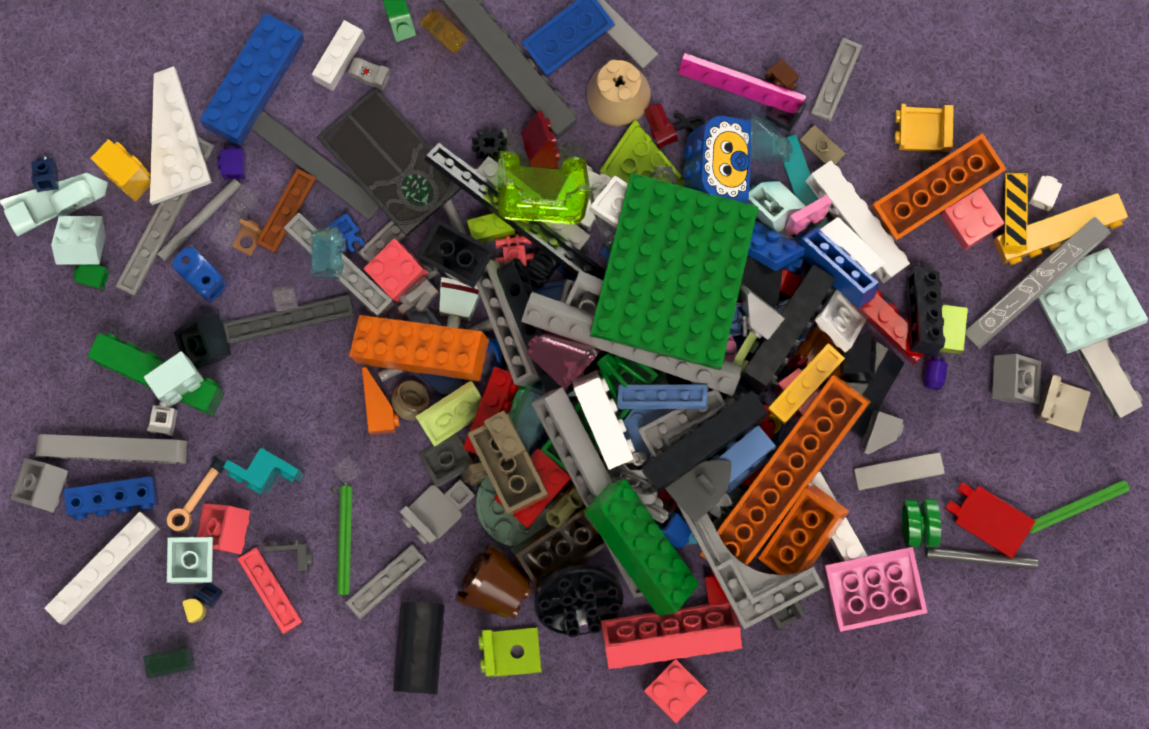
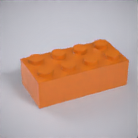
M816 485L805 488L758 559L779 575L795 574L810 569L849 513V510Z

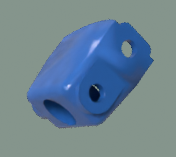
M193 247L190 249L184 248L173 259L174 264L171 267L205 301L213 302L227 288L226 280ZM189 257L190 261L186 265L183 264L182 259Z

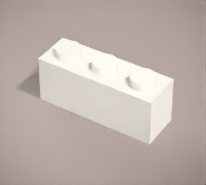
M345 20L343 21L312 73L315 82L332 91L335 89L365 39L362 29Z

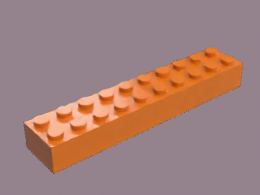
M833 375L717 531L730 553L746 566L750 565L792 509L804 489L809 486L871 403V401L837 376Z

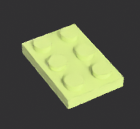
M469 381L417 415L416 419L435 447L474 421L482 397L473 382Z

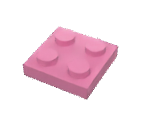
M828 195L790 216L784 229L788 237L796 234V236L807 230V226L812 223L817 225L825 219V215L829 212L828 209L832 203Z

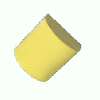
M196 599L183 601L189 623L199 622L205 617L206 607L201 601Z

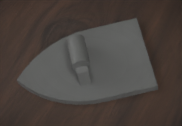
M724 460L702 462L665 490L692 521L696 523L724 496L730 482L731 462Z

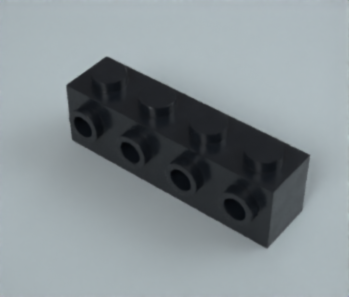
M916 266L906 277L910 351L935 356L944 347L946 341L943 334L944 318L942 317L943 300L941 299L942 282L940 281V272Z

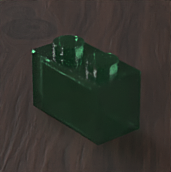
M186 647L143 656L146 677L148 679L195 670L192 648Z

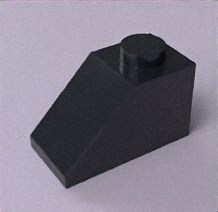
M866 331L848 351L844 352L845 359L840 363V370L848 381L874 380L877 339L872 331Z

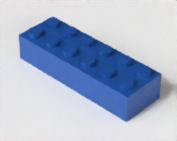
M265 13L202 114L200 122L203 128L241 147L259 114L265 108L303 45V33Z

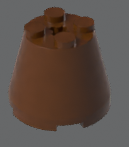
M487 543L485 553H478L464 576L461 586L463 590L462 592L458 590L455 601L464 606L505 618L510 616L515 618L520 610L518 605L523 598L527 599L532 591L530 579L499 548L491 543Z

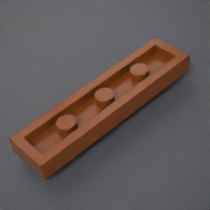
M298 168L296 169L258 237L257 245L274 254L277 253L287 235L284 227L301 210L317 181L315 177Z

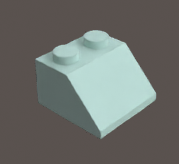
M213 537L168 538L167 583L197 584L212 582Z

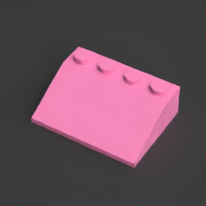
M913 547L825 565L836 631L842 632L928 613Z

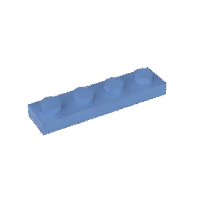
M619 385L617 406L619 409H707L709 388L708 385H627V387Z

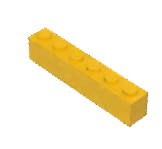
M1117 193L1028 225L1027 250H1005V234L997 236L994 243L1002 263H1010V266L1022 262V258L1028 255L1030 258H1034L1043 254L1042 250L1050 248V251L1057 250L1062 246V243L1069 240L1093 217H1096L1106 227L1110 226L1112 230L1122 226V222L1128 216Z

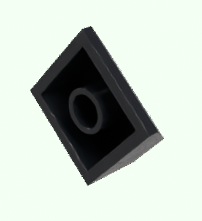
M218 314L197 316L174 331L180 352L190 359L196 369L220 362L231 355Z

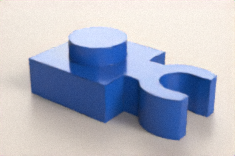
M347 213L329 225L341 244L348 241V248L351 253H356L353 248L354 243H360L362 247L365 246L363 240L355 236L359 233V230Z

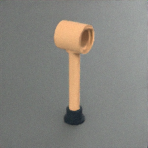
M216 456L213 457L214 461L210 465L211 469L184 508L174 509L168 514L167 524L175 532L184 533L191 528L192 518L190 513L217 474L223 471L225 462ZM183 515L185 517L184 524L175 526L174 521L176 517Z

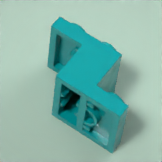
M262 448L259 449L247 470L229 460L223 466V468L228 470L226 475L239 483H242L243 480L246 481L245 486L258 494H261L262 491L268 494L279 475L292 483L294 480L300 482L304 476L300 470Z

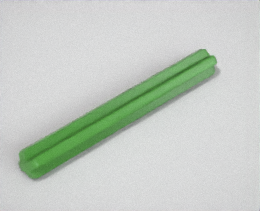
M1123 480L1035 519L1036 522L1030 533L1033 534L1128 492L1129 486Z
M351 486L340 487L338 595H349Z

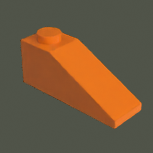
M363 367L362 374L369 434L397 432L396 426H400L399 415L394 412V409L368 369Z

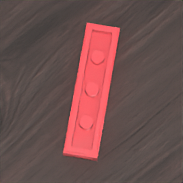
M255 547L239 557L238 561L281 632L285 634L301 624L302 620L258 548Z

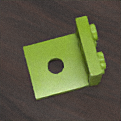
M538 628L495 632L492 630L482 631L483 636H479V648L484 650L485 658L481 659V671L486 673L487 677L542 672ZM517 645L524 649V654L519 659L511 655V649Z

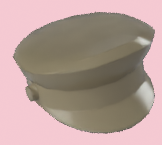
M411 380L399 384L393 390L391 398L395 412L403 419L412 421L417 420L416 416L426 410L430 403L429 393H427L426 388L422 384Z

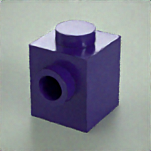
M237 146L221 149V156L217 157L218 169H221V175L224 180L233 178L246 179L245 152L243 149Z

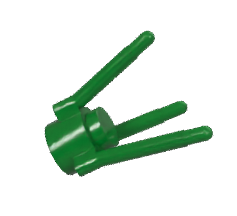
M608 353L597 362L600 368L598 372L605 378L616 403H618V395L608 375H614L623 387H627V383L617 372L620 369L618 365L645 385H651L644 377L622 362L617 355L613 357L611 353Z

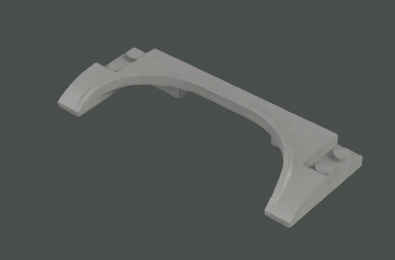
M712 390L708 392L707 409H676L638 429V432L651 457L654 456L656 458L662 454L661 450L671 443L675 445L681 441L680 437L687 431L691 430V432H694L699 428L698 424L708 417L710 420L718 415L716 412L726 404L719 391ZM676 502L743 629L756 624L824 587L814 567L795 574L773 575L759 572L746 566L726 548L707 513L694 523Z

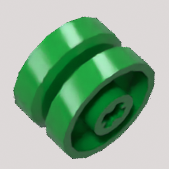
M924 499L921 506H919L916 500L903 501L902 528L906 548H919L922 540L926 548L940 546L941 521L936 499Z

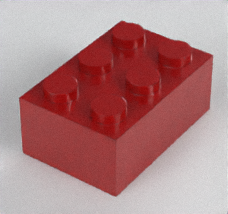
M539 449L531 455L530 459L547 491L548 497L511 515L527 530L572 481L571 477ZM498 495L494 497L495 502L503 508Z

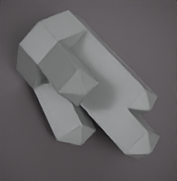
M423 276L399 297L402 304L398 307V313L405 315L415 305L418 312H424L432 299L440 292L426 276Z

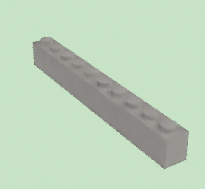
M534 292L531 293L521 322L697 384L708 385L709 388L733 396L740 379L741 365L723 360L721 370H716L591 337L590 332L595 314Z
M563 387L547 392L531 404L587 508L603 489L613 482L599 454L596 452L588 433L585 431L578 414L575 412ZM605 542L633 597L644 596Z

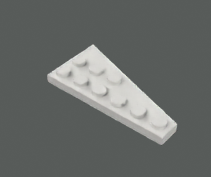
M174 66L154 73L150 203L152 205L213 183L178 73Z

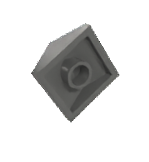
M457 433L435 447L433 445L418 454L436 487L464 473L469 465L474 464L468 452L463 449L464 445Z

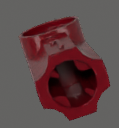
M661 103L653 104L644 110L647 121L652 129V137L657 141L656 146L658 149L678 141L675 128L672 123H669Z

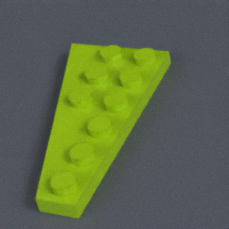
M636 119L600 170V174L603 173L611 179L617 176L627 184L630 174L634 173L684 187L682 176L662 151L652 142V139L644 132Z

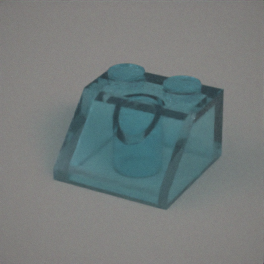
M751 115L752 159L763 163L790 162V156L793 153L790 140L769 120Z

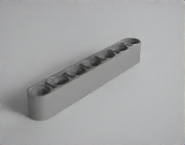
M38 434L35 457H49V459H67L69 457L72 460H89L91 458L96 461H111V459L120 462L137 460L136 462L144 463L158 461V463L176 464V462L186 464L188 441Z

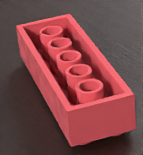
M729 601L679 608L676 613L661 616L654 612L601 621L608 669L742 649L740 625Z

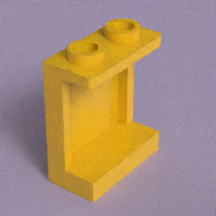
M901 104L899 110H896L895 123H899V129L895 131L894 142L898 144V150L951 151L953 147V105H945L943 109L906 107V104Z

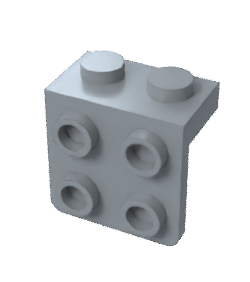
M434 485L430 486L411 506H405L400 511L403 515L401 521L409 529L413 526L418 531L416 536L424 544L429 542L432 546L462 518V513Z

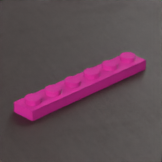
M686 53L683 56L678 74L794 115L802 106L806 95Z

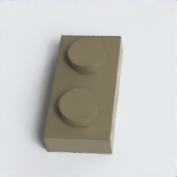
M504 410L484 421L505 461L526 451Z
M481 462L469 465L464 473L461 474L463 483L470 482V485L481 483L488 476Z

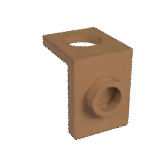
M240 218L239 224L242 229L232 247L251 256L257 246L256 241L261 234L260 225L251 220L245 221ZM244 236H249L253 240L252 246L243 248L240 245V240Z

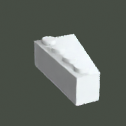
M595 370L574 379V390L608 469L633 460L632 452H635V448L631 439L626 440L623 432L627 430L623 420L617 419L615 412L618 409L614 399L609 400L606 393L609 391L605 378L601 379L598 371Z

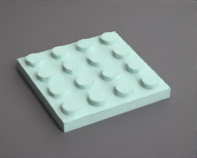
M1109 248L1083 257L1037 298L1066 354L1143 325L1148 321L1145 312Z

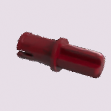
M802 355L789 357L790 359L784 366L785 370L781 372L783 374H790L798 368H806L808 358H804Z

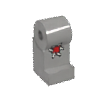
M354 58L347 75L364 84L384 91L391 73L388 67L378 66L363 59Z

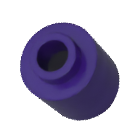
M931 357V360L926 361L923 377L925 388L942 390V385H945L948 364L944 363L943 358Z

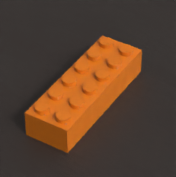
M982 133L872 204L870 208L879 219L885 231L892 236L895 242L1007 169Z
M359 315L349 357L360 365L480 382L489 339L482 331Z

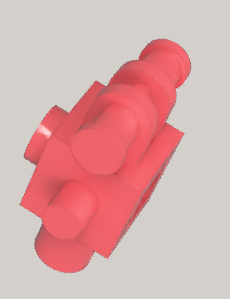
M515 234L514 238H510V235H506V238L502 239L495 238L496 249L503 247L504 257L496 258V261L504 265L513 258H518L523 263L525 269L527 268V262H530L535 254H526L525 246L522 244L530 245L531 241L524 236H519V234Z

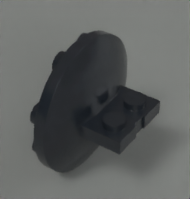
M576 565L561 569L548 576L535 593L534 607L537 618L546 628L559 634L576 637L578 635L600 632L602 620L615 619L623 606L624 597L621 584L612 573L596 566ZM588 624L589 632L580 633L579 626Z

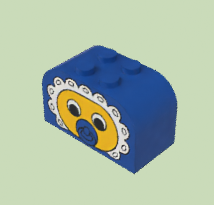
M717 116L692 131L687 138L683 152L685 158V167L682 171L684 187L705 192L711 196L716 195L748 204L753 122L727 116Z

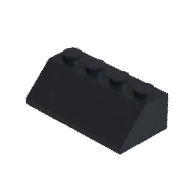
M878 342L876 343L874 380L848 381L846 378L844 380L846 384L871 401L850 429V432L861 438L866 432L873 410L878 411L904 365V362L891 350Z

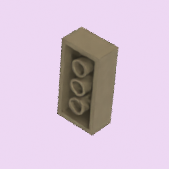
M506 414V416L508 417L510 423L512 424V426H513L515 432L517 433V431H516V429H515V427H514V425H513V423H512V421H511L509 415ZM486 425L467 433L508 517L548 497L547 491L527 451L505 461Z

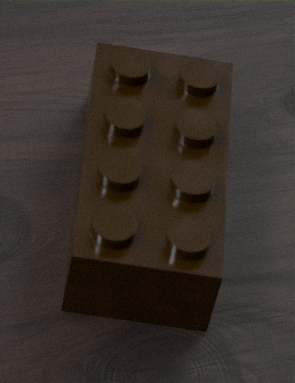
M585 504L576 509L561 527L556 528L553 525H547L510 550L536 590L551 574L567 567L579 565L606 547L602 536L584 513L586 509Z

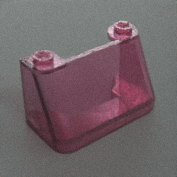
M546 331L540 338L536 335L527 344L530 349L526 354L562 388L566 389L596 358L601 349Z

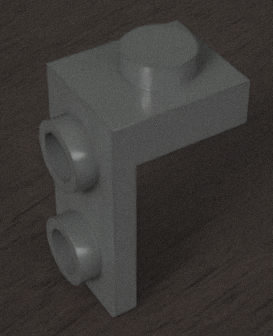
M301 540L289 541V545L281 546V542H269L267 547H262V552L297 551L298 571L301 573L310 572L309 567H313V555L309 553L308 545L303 544Z

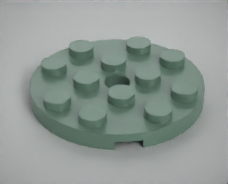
M489 477L484 478L477 492L476 509L483 528L493 539L504 545L515 547L549 525L546 521V512L552 507L555 500L527 530L514 517H508L505 510L495 502L494 497L497 493Z

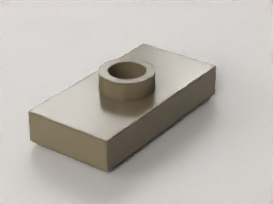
M815 125L799 140L824 165L829 161L836 165L846 154Z

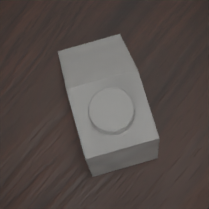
M873 410L859 451L870 454L896 441L897 437H900L903 432V419Z

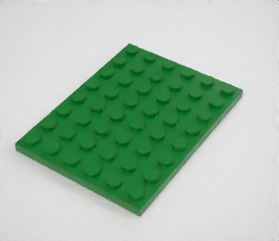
M631 173L590 336L721 370L758 206L716 195L711 196L705 192Z

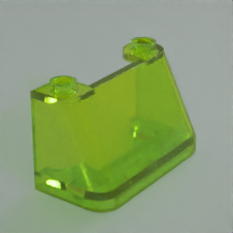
M508 151L499 152L498 212L501 217L513 220L577 224L584 219L591 192L586 158L570 157L563 162L561 169L520 166V159L516 153Z

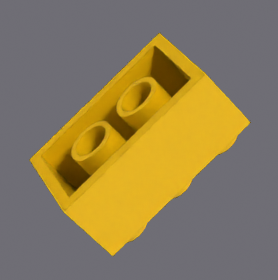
M108 139L91 157V160L135 202L150 187L151 180L149 177L151 174L136 157H131L119 142L114 144Z

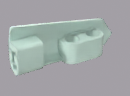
M84 173L59 181V189L37 192L34 189L2 199L0 203L4 208V213L17 236H20L57 216H67L104 197L108 182L89 173Z

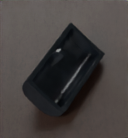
M401 602L393 691L438 694L445 605Z

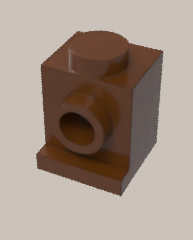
M782 58L766 72L765 79L767 81L772 79L771 83L792 91L799 85L797 83L799 75Z

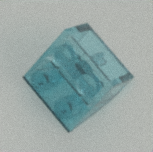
M333 226L314 230L311 275L313 278L340 279V273H344V260H342L341 252H345L346 239L343 238V233H340L338 227Z

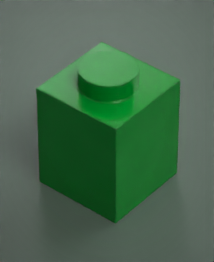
M80 264L76 266L73 277L78 285L103 292L110 271L106 267L95 264Z

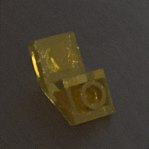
M432 9L419 23L425 31L433 35L452 54L459 50L468 39L444 15L435 9Z

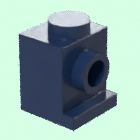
M42 156L37 161L31 162V181L37 192L59 189L58 170L53 158L50 159L49 157Z

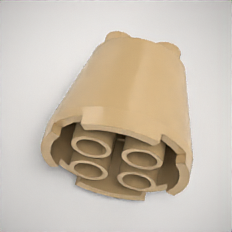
M611 60L591 77L587 86V103L591 112L599 121L610 126L621 127L633 123L635 119L638 121L644 115V110L648 108L650 102V86L642 72L631 63L622 60Z

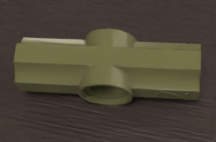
M574 483L563 494L556 497L555 503L546 512V521L549 525H553L556 528L561 527L576 509L584 505Z

